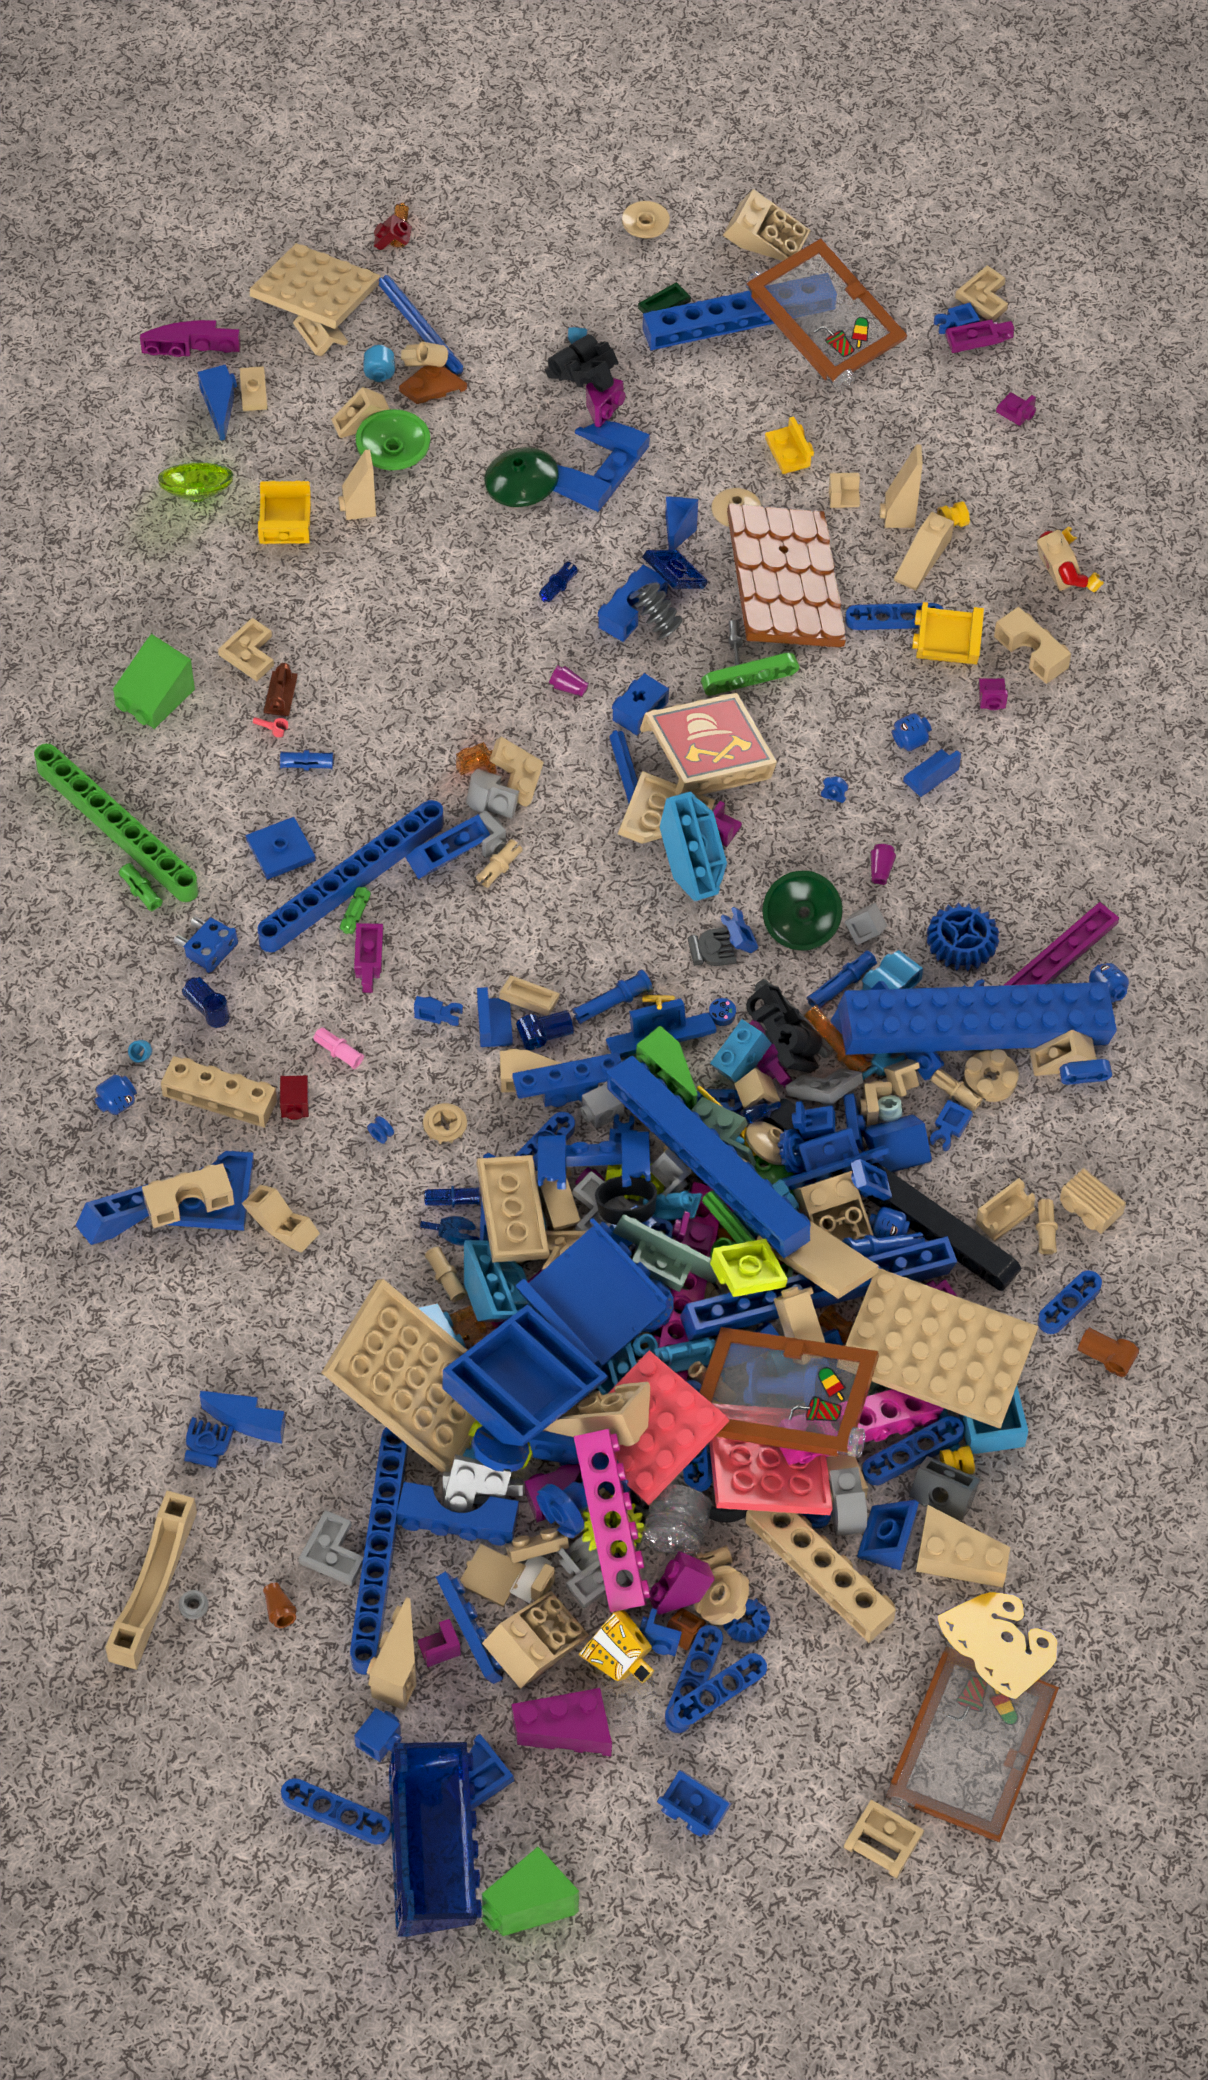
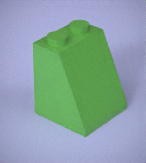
M151 634L113 688L115 705L122 712L128 711L134 715L140 724H147L155 729L195 690L191 659Z
M537 1847L482 1893L481 1908L484 1915L482 1920L492 1932L497 1930L502 1936H506L574 1916L579 1912V1890L548 1856Z

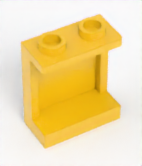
M309 481L260 482L259 544L310 543L311 491Z
M923 602L921 610H916L915 625H919L918 634L914 633L912 649H917L916 658L977 664L980 656L984 608L974 607L971 613L928 608V602Z

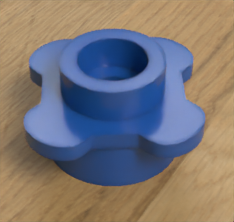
M837 776L825 778L823 781L825 786L821 791V796L840 803L845 802V792L849 788L845 780Z

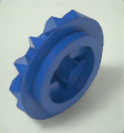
M785 1130L779 1137L778 1147L780 1148V1153L778 1155L781 1156V1164L785 1165L787 1172L797 1174L805 1169L797 1145L803 1143L804 1140L796 1130Z
M757 1598L754 1600L747 1599L745 1604V1615H754L751 1621L753 1626L747 1622L741 1623V1618L733 1619L729 1623L723 1624L726 1633L738 1642L752 1643L758 1641L769 1629L770 1616L767 1608L759 1603Z

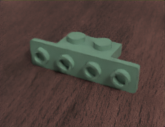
M702 1097L691 1111L697 1112L704 1124L709 1128L715 1129L723 1142L733 1146L738 1156L750 1162L754 1167L756 1161L752 1150L735 1141L748 1125L746 1118Z
M622 1215L613 1232L638 1245L632 1260L635 1264L643 1263L651 1273L650 1278L661 1281L664 1285L678 1292L683 1287L689 1272L711 1283H715L717 1280V1276L710 1265L712 1257L705 1256L691 1249L688 1245L680 1243L664 1233L640 1223L635 1218H630L627 1215Z

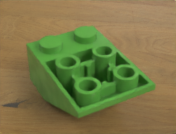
M657 1027L636 1045V1059L640 1063H645L650 1072L657 1079H662L667 1088L674 1095L680 1096L685 1106L692 1110L697 1104V1091L680 1043L663 1027Z

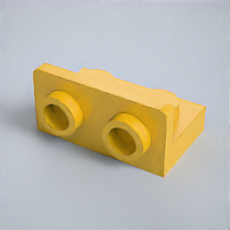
M794 416L789 418L788 427L765 433V440L782 474L811 466V457L814 456L812 444L806 441L804 429L801 424L797 423Z

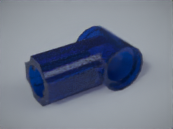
M200 977L189 979L182 989L183 996L205 1016L209 1026L214 1028L225 1026L230 1019L225 996L221 993H216Z
M567 1010L543 1017L529 1014L521 1017L516 1022V1027L526 1050L541 1048L548 1040L574 1034L572 1019Z

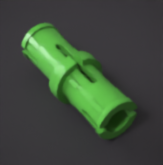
M128 863L119 870L120 877L130 886L131 893L135 897L138 896L149 911H154L162 905L163 901L150 887V881L147 878H143L134 868L133 864Z

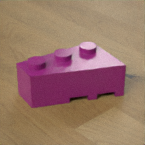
M600 1688L511 1704L512 1722L517 1745L547 1749L560 1748L574 1750V1752L579 1753L585 1751L601 1753L603 1756H612V1741Z

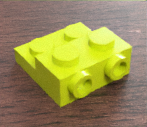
M766 1239L713 1249L710 1265L720 1284L726 1283L733 1297L786 1287L788 1279Z

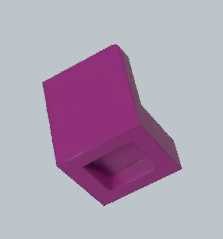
M719 801L713 812L722 845L728 847L741 828L742 823L724 814L725 803Z
M450 1619L439 1622L438 1633L418 1640V1646L427 1668L461 1655L460 1643Z

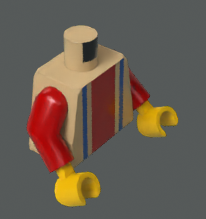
M1071 527L1065 528L1062 532L1056 530L1054 532L1046 531L1042 533L1037 540L1038 554L1059 591L1076 586L1087 587L1090 591L1096 592L1104 584L1099 579L1100 575L1096 572L1089 578L1086 575H1081L1075 554L1069 544L1077 539V537L1071 535Z

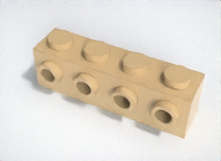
M173 1056L161 1081L164 1097L264 1128L277 1102L276 1088L270 1084L249 1080L241 1074L223 1072L215 1066L207 1067L195 1063L189 1058L181 1059Z

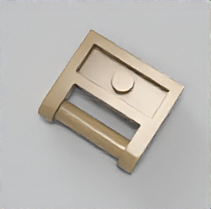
M870 1800L843 1848L850 1852H853V1850L889 1870V1875L897 1879L923 1836L924 1830L877 1802ZM862 1834H866L899 1853L896 1860L861 1841L860 1837Z

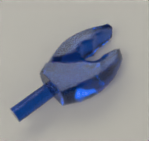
M779 1101L770 1105L764 1103L743 1109L737 1114L745 1117L747 1123L751 1124L770 1117L771 1111L780 1108L781 1104Z
M449 1216L441 1218L440 1224L421 1221L420 1228L437 1230L439 1237L455 1245L464 1246L465 1240H480L479 1237L459 1232L462 1229H476L475 1224L464 1217Z

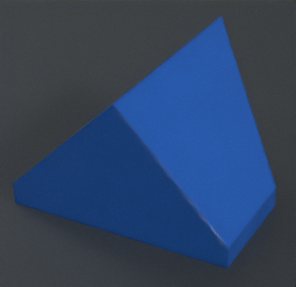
M666 497L665 515L669 551H674L697 530L698 499Z

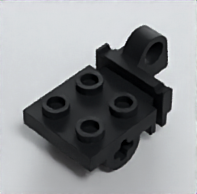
M587 334L569 345V347L549 357V367L544 370L548 378L559 379V381L571 380V382H576L577 387L581 388L583 384L591 382L599 392H603L613 386L614 381L610 369L614 365H618L619 362L608 342L598 343L592 335Z
M768 984L762 986L747 1000V1012L753 1021L764 1023L767 1029L765 1034L768 1040L775 1045L778 1051L777 1058L783 1067L807 1073L815 1071L819 1066L814 1055L820 1051L822 1046L820 1034L815 1030L798 1026L804 1019L798 1015L800 1013L799 1009H789L779 987ZM762 999L764 1005L755 1010L756 1002Z

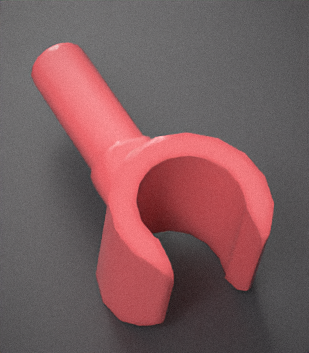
M256 717L253 719L254 724L272 730L273 735L279 738L284 736V730L278 727L288 729V721L284 718H278L274 723Z

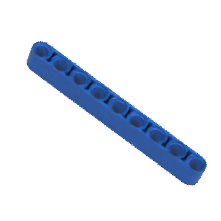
M428 800L422 803L262 920L257 927L261 949L265 952H275L281 949L353 896L357 887H365L406 857L416 847L422 845L441 831L444 826L443 806L441 803L435 800Z
M387 1427L381 1435L350 1647L352 1668L362 1675L367 1674L371 1659L373 1657L378 1658L380 1652L379 1645L382 1638L398 1526L397 1510L403 1488L408 1455V1445ZM394 1439L401 1441L397 1445H392L389 1442ZM391 1465L398 1467L394 1471H388L385 1469L386 1467ZM384 1492L394 1493L393 1496L387 1498L381 1496ZM381 1518L390 1520L386 1524H379L377 1522ZM377 1545L386 1546V1549L382 1551H376L373 1548ZM373 1572H381L383 1574L379 1578L369 1576ZM369 1599H376L379 1601L377 1604L371 1606L365 1603ZM366 1626H372L375 1628V1630L370 1633H364L361 1631V1629ZM365 1653L371 1656L366 1661L357 1659L359 1655Z

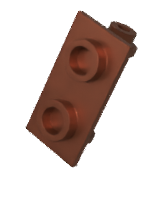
M281 663L276 667V671H272L264 714L290 715L298 674L291 673L290 666L287 663Z

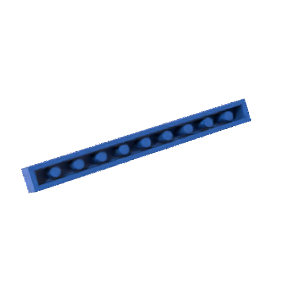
M632 1055L606 1072L607 1089L715 1191L763 1239H766L769 1245L783 1258H786L810 1241L811 1223L803 1213L799 1214L785 1196H780L767 1179L761 1178L756 1173L752 1164L742 1160L733 1146L723 1142L715 1129L709 1128L704 1124L697 1112H692L685 1106L682 1098L674 1095L662 1079H657L645 1063H640Z
M948 1236L866 1257L877 1264L878 1268L916 1282L947 1275L957 1263ZM800 1274L788 1277L786 1287L737 1297L727 1293L688 1303L683 1309L680 1319L688 1341L718 1335L721 1327L741 1329L779 1319L774 1299L782 1296L781 1292L785 1289L798 1287V1290L812 1287L814 1293L810 1296L814 1309L865 1296L872 1278L837 1299Z

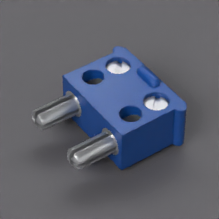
M193 917L191 925L199 930L190 940L176 935L174 943L184 948L187 958L205 968L207 973H210L238 944L236 929L229 928L212 917L207 922L198 917Z

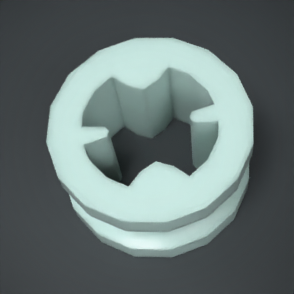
M889 1095L878 1100L879 1118L881 1120L895 1121L902 1116V1104L899 1097Z

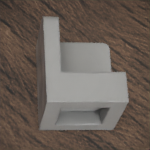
M876 903L852 913L845 921L856 945L880 935L887 927Z

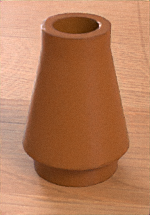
M270 1583L265 1586L263 1593L266 1599L269 1622L277 1628H284L294 1623L297 1609L283 1592L279 1583Z

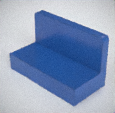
M940 749L907 773L903 778V782L922 797L959 770L961 753L956 750L951 755H948L943 749Z
M488 987L477 988L480 1047L511 1046L513 1044L510 1002L499 998L489 999Z

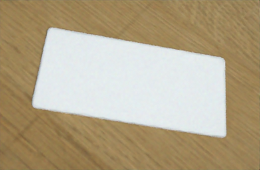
M542 1556L527 1559L526 1567L517 1581L518 1587L516 1589L513 1588L516 1583L515 1581L510 1593L530 1603L533 1582L545 1563L551 1566L552 1562Z

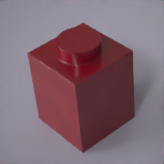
M308 1075L280 1076L281 1118L299 1120L302 1117H309Z

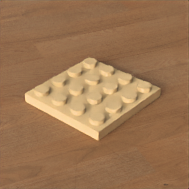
M296 243L250 288V297L336 329L379 285L381 275Z

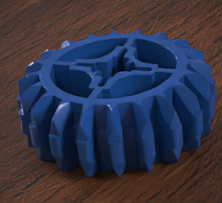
M958 902L955 908L947 905L945 911L939 909L937 915L933 916L930 920V925L927 928V944L930 946L931 954H936L937 962L945 959L944 964L946 968L952 963L955 964L956 971L960 968V965L964 966L967 972L971 965L978 969L981 966V962L987 964L989 958L995 955L996 947H998L999 930L995 927V919H989V912L981 913L980 906L972 909L970 903L966 907H961Z

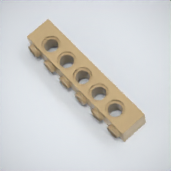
M747 1511L746 1524L868 1643L894 1621L896 1609L892 1600L888 1596L877 1592L872 1581L867 1576L860 1575L845 1555H839L833 1549L827 1537L824 1535L819 1536L812 1529L811 1523L805 1516L786 1512ZM781 1521L785 1522L788 1526L780 1528L775 1523ZM798 1541H803L807 1543L808 1546L801 1548L796 1546L795 1543ZM818 1561H824L828 1563L829 1566L821 1568L817 1566L815 1563ZM839 1581H845L850 1586L842 1588L839 1587L836 1583ZM860 1601L868 1602L871 1606L868 1608H862L858 1606L857 1603Z

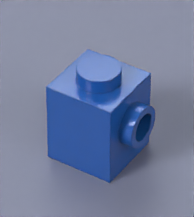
M375 1708L354 1735L355 1746L378 1762H381L387 1752L395 1751L402 1740L399 1719L389 1711L383 1713Z

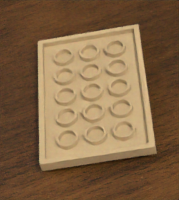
M878 1268V1274L872 1277L845 1346L878 1351L879 1358L872 1382L1001 1429L1039 1326ZM839 1360L837 1369L856 1375L860 1362Z
M384 1279L377 1280L321 1373L442 1474L443 1472H451L455 1454L463 1456L466 1448L470 1447L469 1443L472 1437L468 1433L476 1419L442 1389L443 1369L468 1350Z

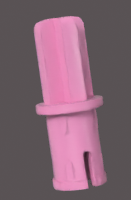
M320 1028L315 1032L314 1041L330 1051L332 1057L335 1058L337 1056L353 1069H356L362 1063L364 1055L346 1044L347 1041L344 1038L339 1039L325 1028Z

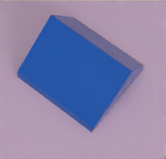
M913 1114L901 1117L895 1121L866 1127V1131H862L869 1150L883 1145L889 1148L890 1153L884 1155L885 1159L878 1163L891 1172L932 1162L925 1123Z
M909 1500L872 1506L857 1557L901 1571L915 1524L919 1502Z

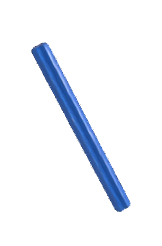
M389 275L380 277V288L425 342L444 345L447 348L448 358L444 366L456 376L463 372L462 363Z

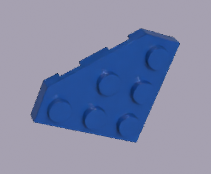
M225 1151L211 1164L218 1165L223 1163L233 1191L234 1205L207 1213L203 1201L195 1197L186 1198L178 1206L180 1221L167 1225L244 1231L247 1210L242 1203L249 1197L254 1153Z

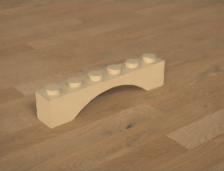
M166 1491L156 1517L152 1538L139 1578L125 1608L114 1624L105 1647L109 1662L137 1670L197 1515L195 1498Z

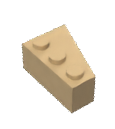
M928 1505L916 1572L1003 1588L1011 1547Z

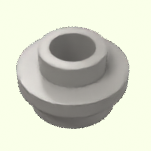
M197 1590L187 1591L179 1600V1610L188 1619L201 1618L206 1614L209 1607L206 1595ZM192 1602L199 1604V1607L196 1609H190L188 1606Z

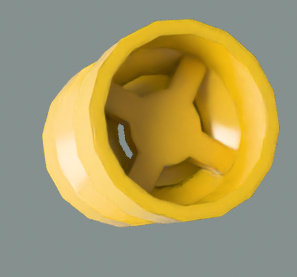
M963 501L954 503L953 507L945 505L937 509L938 515L954 521L953 528L956 525L964 527L970 523L969 512Z
M969 1445L959 1447L957 1451L946 1449L939 1452L940 1462L969 1475L975 1473L974 1458Z

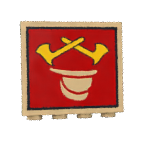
M737 693L720 695L706 700L700 699L683 705L677 704L660 710H651L645 713L640 727L641 732L653 731L679 777L675 790L676 795L691 791L695 796L764 781L772 777L777 764Z

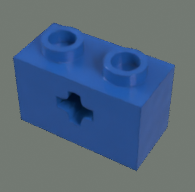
M644 673L638 680L632 681L628 691L622 697H617L613 702V721L638 736L641 733L640 727L645 713L651 710L663 709L668 704L669 688Z

